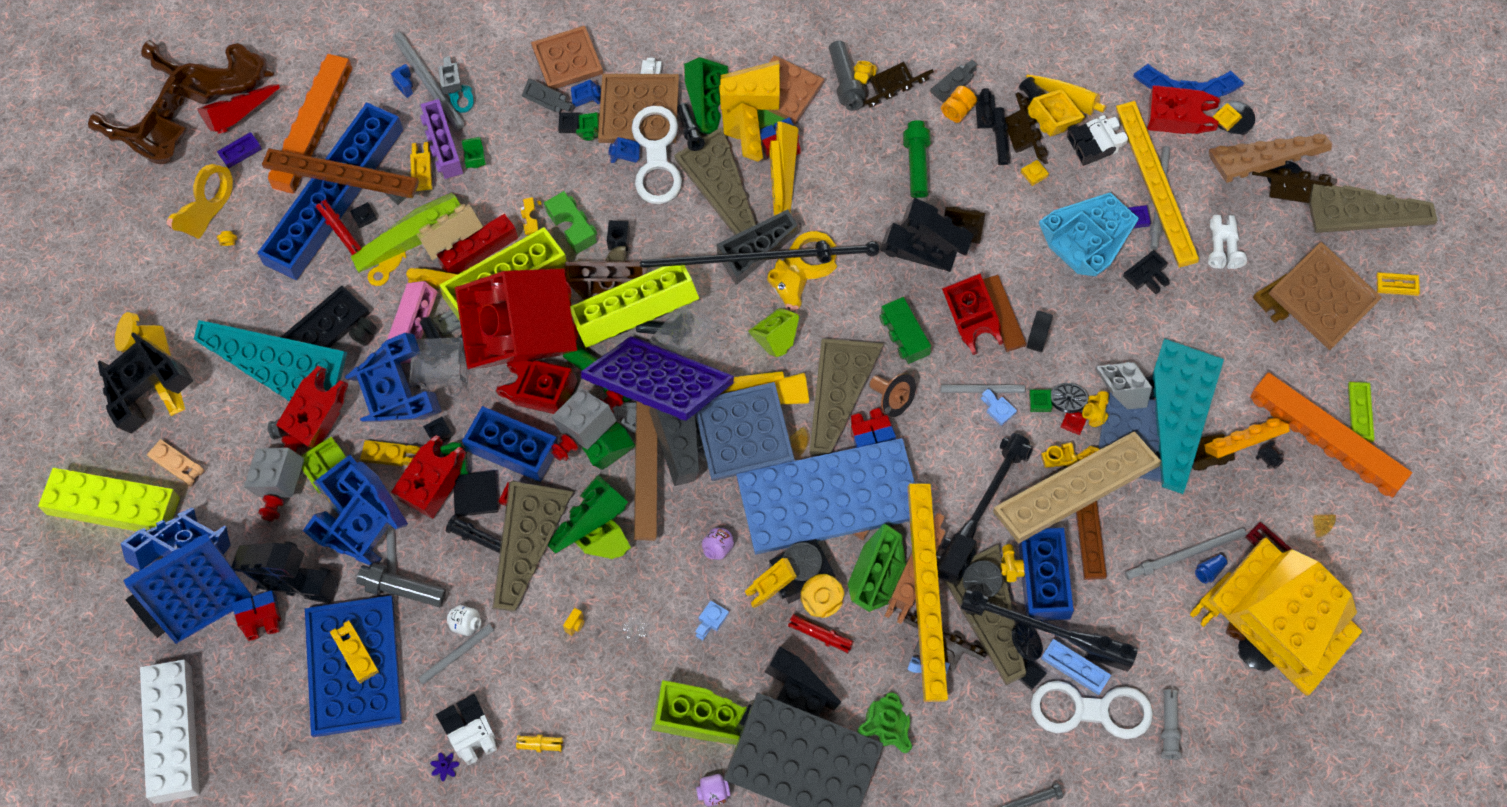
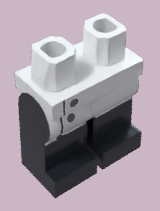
M1103 115L1099 119L1091 120L1081 126L1073 125L1068 127L1067 138L1073 149L1076 150V154L1083 166L1118 153L1119 148L1127 144L1128 137L1125 132L1118 134L1114 132L1120 126L1116 117L1106 119L1105 115Z
M475 694L456 703L467 723L466 726L454 705L435 714L459 758L462 757L467 765H471L478 760L474 752L477 748L482 746L486 755L497 750L494 740L496 737Z

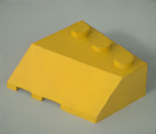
M779 60L721 75V109H735L741 103L757 108V110H779Z

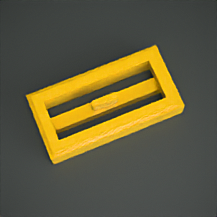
M1379 272L1376 274L1377 293L1419 296L1420 294L1419 275ZM1382 279L1414 281V284L1403 283L1401 281L1384 282L1382 281Z

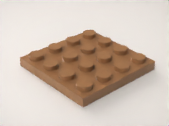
M602 74L598 142L614 143L617 137L636 141L631 130L633 119L638 112L646 107L662 106L670 110L677 120L679 74ZM656 114L647 116L640 124V133L643 137L653 141L664 138L670 129L669 121L665 117ZM677 135L671 143H676Z
M1322 242L1306 255L1268 293L1329 350L1382 298Z

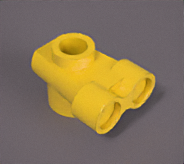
M857 61L854 67V78L862 84H866L870 77L876 75L878 68L871 62Z
M1100 391L1097 395L1088 397V403L1083 408L1082 416L1089 420L1091 427L1103 425L1108 418V413L1106 412V405L1109 401L1108 392Z
M1071 442L1061 444V447L1051 446L1046 452L1041 453L1044 468L1069 467L1077 463Z
M1004 545L1002 547L1003 557L1001 559L1002 563H1000V571L1002 576H1006L1007 582H1015L1017 577H1024L1023 559L1015 560V552L1012 545Z

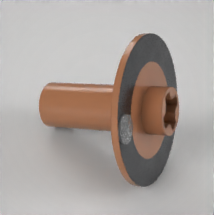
M906 373L895 376L890 382L879 376H874L869 384L871 389L882 394V410L890 417L901 415L911 405L916 392L914 378Z

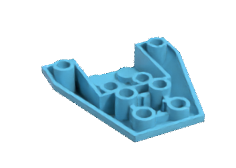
M1106 193L1054 210L1041 219L1039 225L1049 248L1077 274L1097 276L1112 264L1139 218L1112 193Z

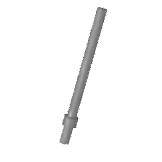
M1163 146L1161 166L1166 178L1170 156L1169 146ZM1156 210L1154 212L1153 225L1150 227V249L1152 250L1158 249L1159 238L1162 236L1163 230Z
M1244 528L1153 562L1141 563L1139 567L1126 571L1125 576L1127 580L1141 575H1150L1154 573V570L1246 536V531Z

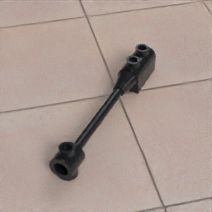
M1013 433L1010 438L1004 437L1002 439L1000 449H1002V455L1005 459L971 519L952 538L946 537L942 543V549L944 550L942 556L936 554L939 578L956 586L960 583L965 570L969 567L977 553V541L973 537L979 520L1011 464L1020 463L1021 460L1027 462L1032 454L1033 446L1030 445L1029 440L1023 435Z
M967 588L964 593L960 609H963L967 614L982 616L984 610L1068 639L1069 642L1086 651L1085 658L1128 672L1135 662L1138 647L1095 632L1069 631L987 602L989 595L980 591Z

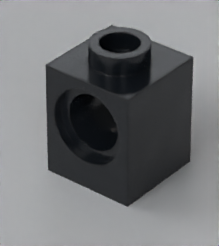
M609 220L607 232L608 250L625 246L626 251H628L630 238L629 221Z

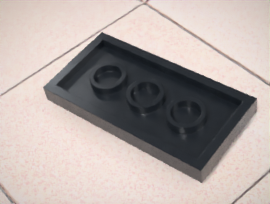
M341 285L280 338L330 348L355 327L361 317L365 318L370 312Z

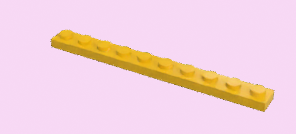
M1132 101L1117 105L1116 112L1128 137L1129 145L1178 268L1198 263L1199 257L1136 102Z
M909 484L907 490L924 702H946L948 694L931 484Z

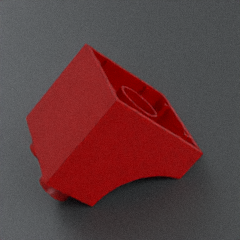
M564 269L502 271L455 287L467 369L488 368L520 361L552 358L577 351L578 330L572 321L569 302L571 299V287L566 281Z

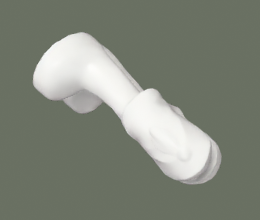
M1213 215L1212 219H1210L1213 252L1208 256V264L1213 268H1224L1227 263L1228 269H1237L1247 264V256L1244 252L1238 251L1237 248L1239 237L1235 215L1227 216L1226 225H1222L1221 215ZM1227 241V258L1223 249V242Z

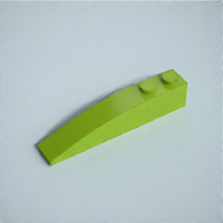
M451 192L415 208L365 245L360 251H357V253L351 256V259L358 273L421 245L422 242L417 236L420 233L419 229L427 224L432 226L437 223L436 219L444 214L449 216L454 213V209L460 205L456 196Z
M662 680L654 708L651 730L693 739L736 745L740 733L734 729L746 707H741L733 703L732 700L725 697L722 698L705 688Z

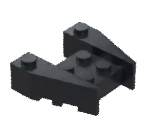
M914 197L906 208L901 226L892 223L886 230L880 251L889 257H897L951 272L957 252L965 256L968 254L974 234L964 227L959 228L952 224L953 219L948 216L942 217L938 214L936 207Z
M134 332L131 335L136 343L110 365L102 361L97 362L100 376L103 377L104 382L103 394L107 397L108 405H106L107 413L117 428L129 433H133L147 421L135 401L158 381L161 382L164 388L177 394L193 382L184 365L148 339Z
M289 541L284 543L239 545L231 566L234 571L242 572L257 582L256 588L286 592V595L294 596L297 593L302 595L304 599L323 603H331L339 580L332 575L331 570L321 567L319 570L300 568L305 553L297 548V544Z
M779 646L764 673L783 683L775 700L819 717L824 706L834 711L841 703L836 695L798 656ZM751 704L746 707L734 729L740 734L752 706Z

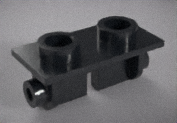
M983 88L980 95H975L977 98V103L975 104L977 129L992 128L994 125L992 109L994 110L995 97L988 88Z

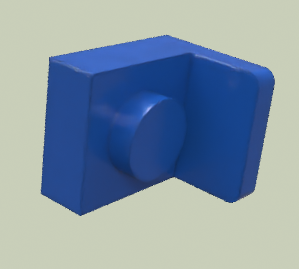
M404 64L390 74L393 84L408 98L413 94L411 89L413 85L409 79L411 76L409 66Z
M587 80L571 87L572 104L578 107L592 100L600 104L601 87L592 80Z
M617 137L615 142L609 146L610 162L615 163L619 158L636 163L639 160L640 144L636 141Z

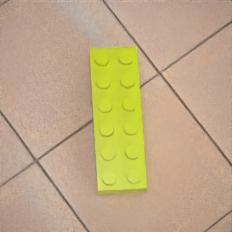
M543 227L439 286L443 299L460 321L455 287L502 271L565 270L566 255L546 228Z
M685 265L665 266L572 305L570 308L585 347H589L628 329H633L644 322L651 321L665 313L672 312L679 307L691 304L693 301L698 300L699 296Z
M52 468L38 507L49 516L132 531L145 528L147 531L156 527V523L164 520L167 522L173 519L180 497L170 488Z

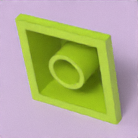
M778 308L748 330V332L769 355L780 357L785 355L788 349L793 346L799 316L797 313Z
M613 520L574 542L585 554L609 559L619 558L631 548L621 528Z

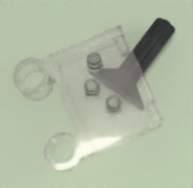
M689 304L677 308L665 323L647 321L636 326V332L654 334L650 339L651 344L704 364L703 358L697 354L710 339L712 340V345L718 350L726 349L730 344V334L726 326L716 324ZM719 336L725 337L724 339H717Z
M424 317L420 324L427 339H416L420 351L417 352V356L411 358L408 386L412 397L416 395V391L420 388L421 390L418 394L425 391L431 392L426 386L428 384H445L444 389L448 396L456 402H464L469 397L470 391L467 387L469 369H467L463 338H440L432 319ZM460 387L458 393L454 394L455 390Z

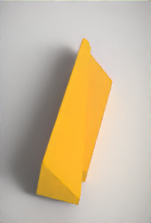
M777 122L776 141H771L769 146L774 216L787 209L791 213L798 128L784 122Z
M139 325L140 336L148 339L171 356L163 326ZM160 381L154 385L171 416L185 410L181 392L177 394L164 388Z
M783 371L734 377V383L721 393H729L775 382L780 404L809 403L805 373L784 378Z

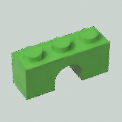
M565 191L544 202L546 213L556 226L562 222L573 223L564 233L566 241L576 254L597 243L596 229L592 224L588 225L584 212L582 210L578 211L576 208L577 204L572 196L568 197Z

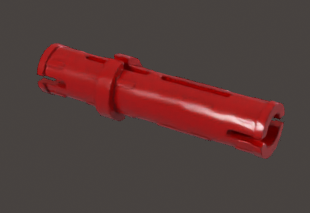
M326 199L321 201V204L315 206L325 218V223L331 226L351 255L357 253L355 249L357 251L362 249L339 219L340 215L333 211Z
M796 614L792 615L790 618L791 623H788V627L824 642L827 647L833 646L849 654L852 648L851 645L854 643L853 640L836 634L835 630H827Z

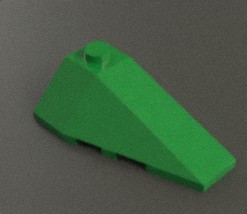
M698 57L684 64L685 85L697 126L701 132L711 134L718 129L721 117L718 111L719 104L721 105L719 85H721V75L728 73V66Z
M615 422L588 450L583 446L582 448L592 465L603 470L633 449L635 443L628 431L622 425Z

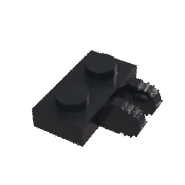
M1154 250L1124 272L1123 275L1136 290L1146 284L1155 294L1160 292V287L1152 279L1153 277L1164 287L1170 284L1168 278L1161 272L1167 267L1168 263Z

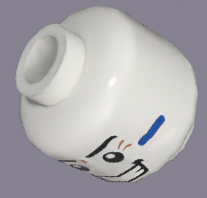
M458 605L450 610L447 616V624L452 632L471 636L479 630L481 619L476 609Z

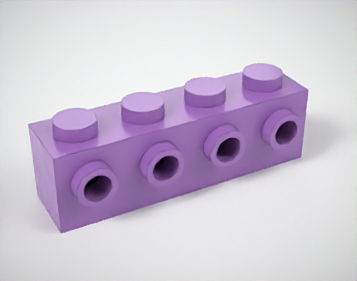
M436 99L420 104L423 114L420 115L422 124L428 127V130H425L428 142H433L430 149L433 157L437 156L438 161H435L438 173L442 172L444 179L463 174L440 100Z

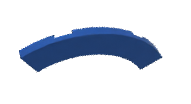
M1149 64L1133 75L1140 83L1152 89L1153 85L1204 91L1216 97L1227 95L1244 85V82L1231 70L1222 76L1201 83L1170 79L1169 76L1157 71Z

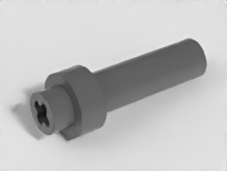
M835 41L829 45V52L839 82L836 90L841 105L846 106L850 111H855L862 107L865 91L863 84L854 78V71L845 43L843 41Z
M373 563L371 567L362 565L356 579L357 584L365 586V592L379 596L384 591L439 608L442 606L446 595L445 588L389 573L388 566Z

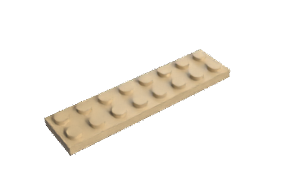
M1134 431L995 506L993 513L1019 544L1159 467L1161 460Z

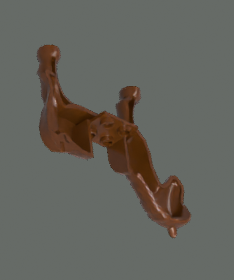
M148 40L142 47V57L150 60L153 69L169 75L152 108L141 122L133 126L112 124L106 120L105 115L94 112L89 118L88 128L94 132L102 133L110 141L125 142L135 152L150 162L165 164L171 161L175 145L178 144L186 132L185 127L170 121L178 106L184 103L185 97L198 103L206 104L210 97L216 95L224 96L227 94L243 93L253 89L264 77H272L274 72L267 69L265 57L249 52L239 43L229 45L226 48L225 54L229 61L228 68H210L201 64L187 63L179 65L173 63L161 55L159 45Z

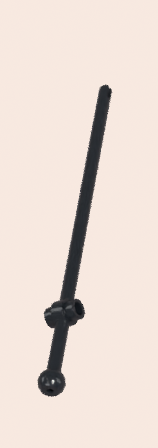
M821 240L815 244L816 248L646 259L640 261V267L650 268L816 257L821 263L825 264L831 261V255L866 253L871 257L876 256L879 253V245L875 241H869L865 245L830 247L826 241Z

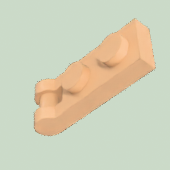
M161 439L147 454L148 458L190 487L195 483L194 479L198 475L201 476L205 471L197 463H194ZM189 468L191 469L187 475L184 474Z

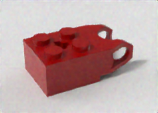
M1153 85L1149 97L1147 130L1178 134H1199L1216 131L1219 121L1204 114L1203 111L1218 108L1220 98L1200 90ZM1206 101H1213L1215 103L1208 104ZM1209 123H1210V124H1213L1212 126H1205V125H1204V124H1209Z
M981 273L942 288L961 339L970 348L972 355L977 354L975 342L977 337L983 333L993 335L999 345L1003 344L1001 324Z
M535 360L533 362L520 361L507 364L509 371L517 374L518 379L513 384L497 386L496 392L499 396L509 399L516 406L555 414L571 398L578 380L571 368Z
M317 366L302 380L276 426L308 447H316L325 440L340 415L339 411L344 404L348 383L340 380L330 390L325 391L326 369L321 366Z
M437 435L418 450L391 491L400 502L432 519L454 488L466 455L464 449L458 447L448 456L440 458L443 440Z

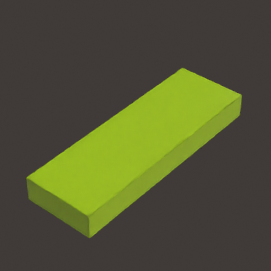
M1349 382L1348 397L1351 430L1368 442H1374L1370 383Z

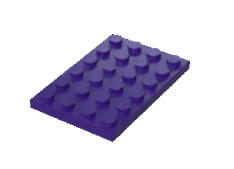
M632 336L581 371V378L592 384L599 385L609 391H614L685 421L734 383V376Z

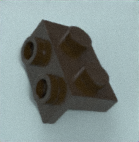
M945 207L944 217H950L953 219L952 224L959 228L964 227L973 233L971 242L980 244L985 213L977 210H964L958 207Z
M1222 432L1200 438L1192 465L1194 470L1202 471L1210 466L1225 465L1229 461L1235 460L1234 452L1220 458L1205 452V444L1213 442L1215 438L1225 437Z

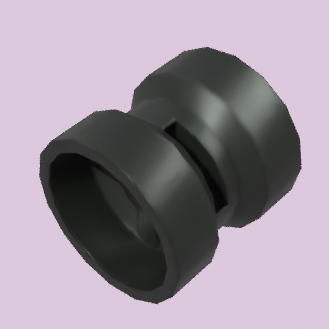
M361 317L357 322V327L349 332V336L354 341L365 346L369 341V337L377 331V327L368 319Z

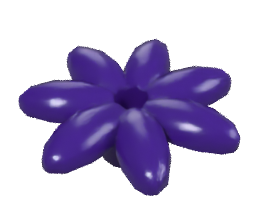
M439 753V761L430 762L433 767H436L431 774L432 776L440 774L442 782L445 781L447 774L452 777L456 776L452 768H456L460 764L459 762H451L454 756L453 753H450L446 759L442 753Z

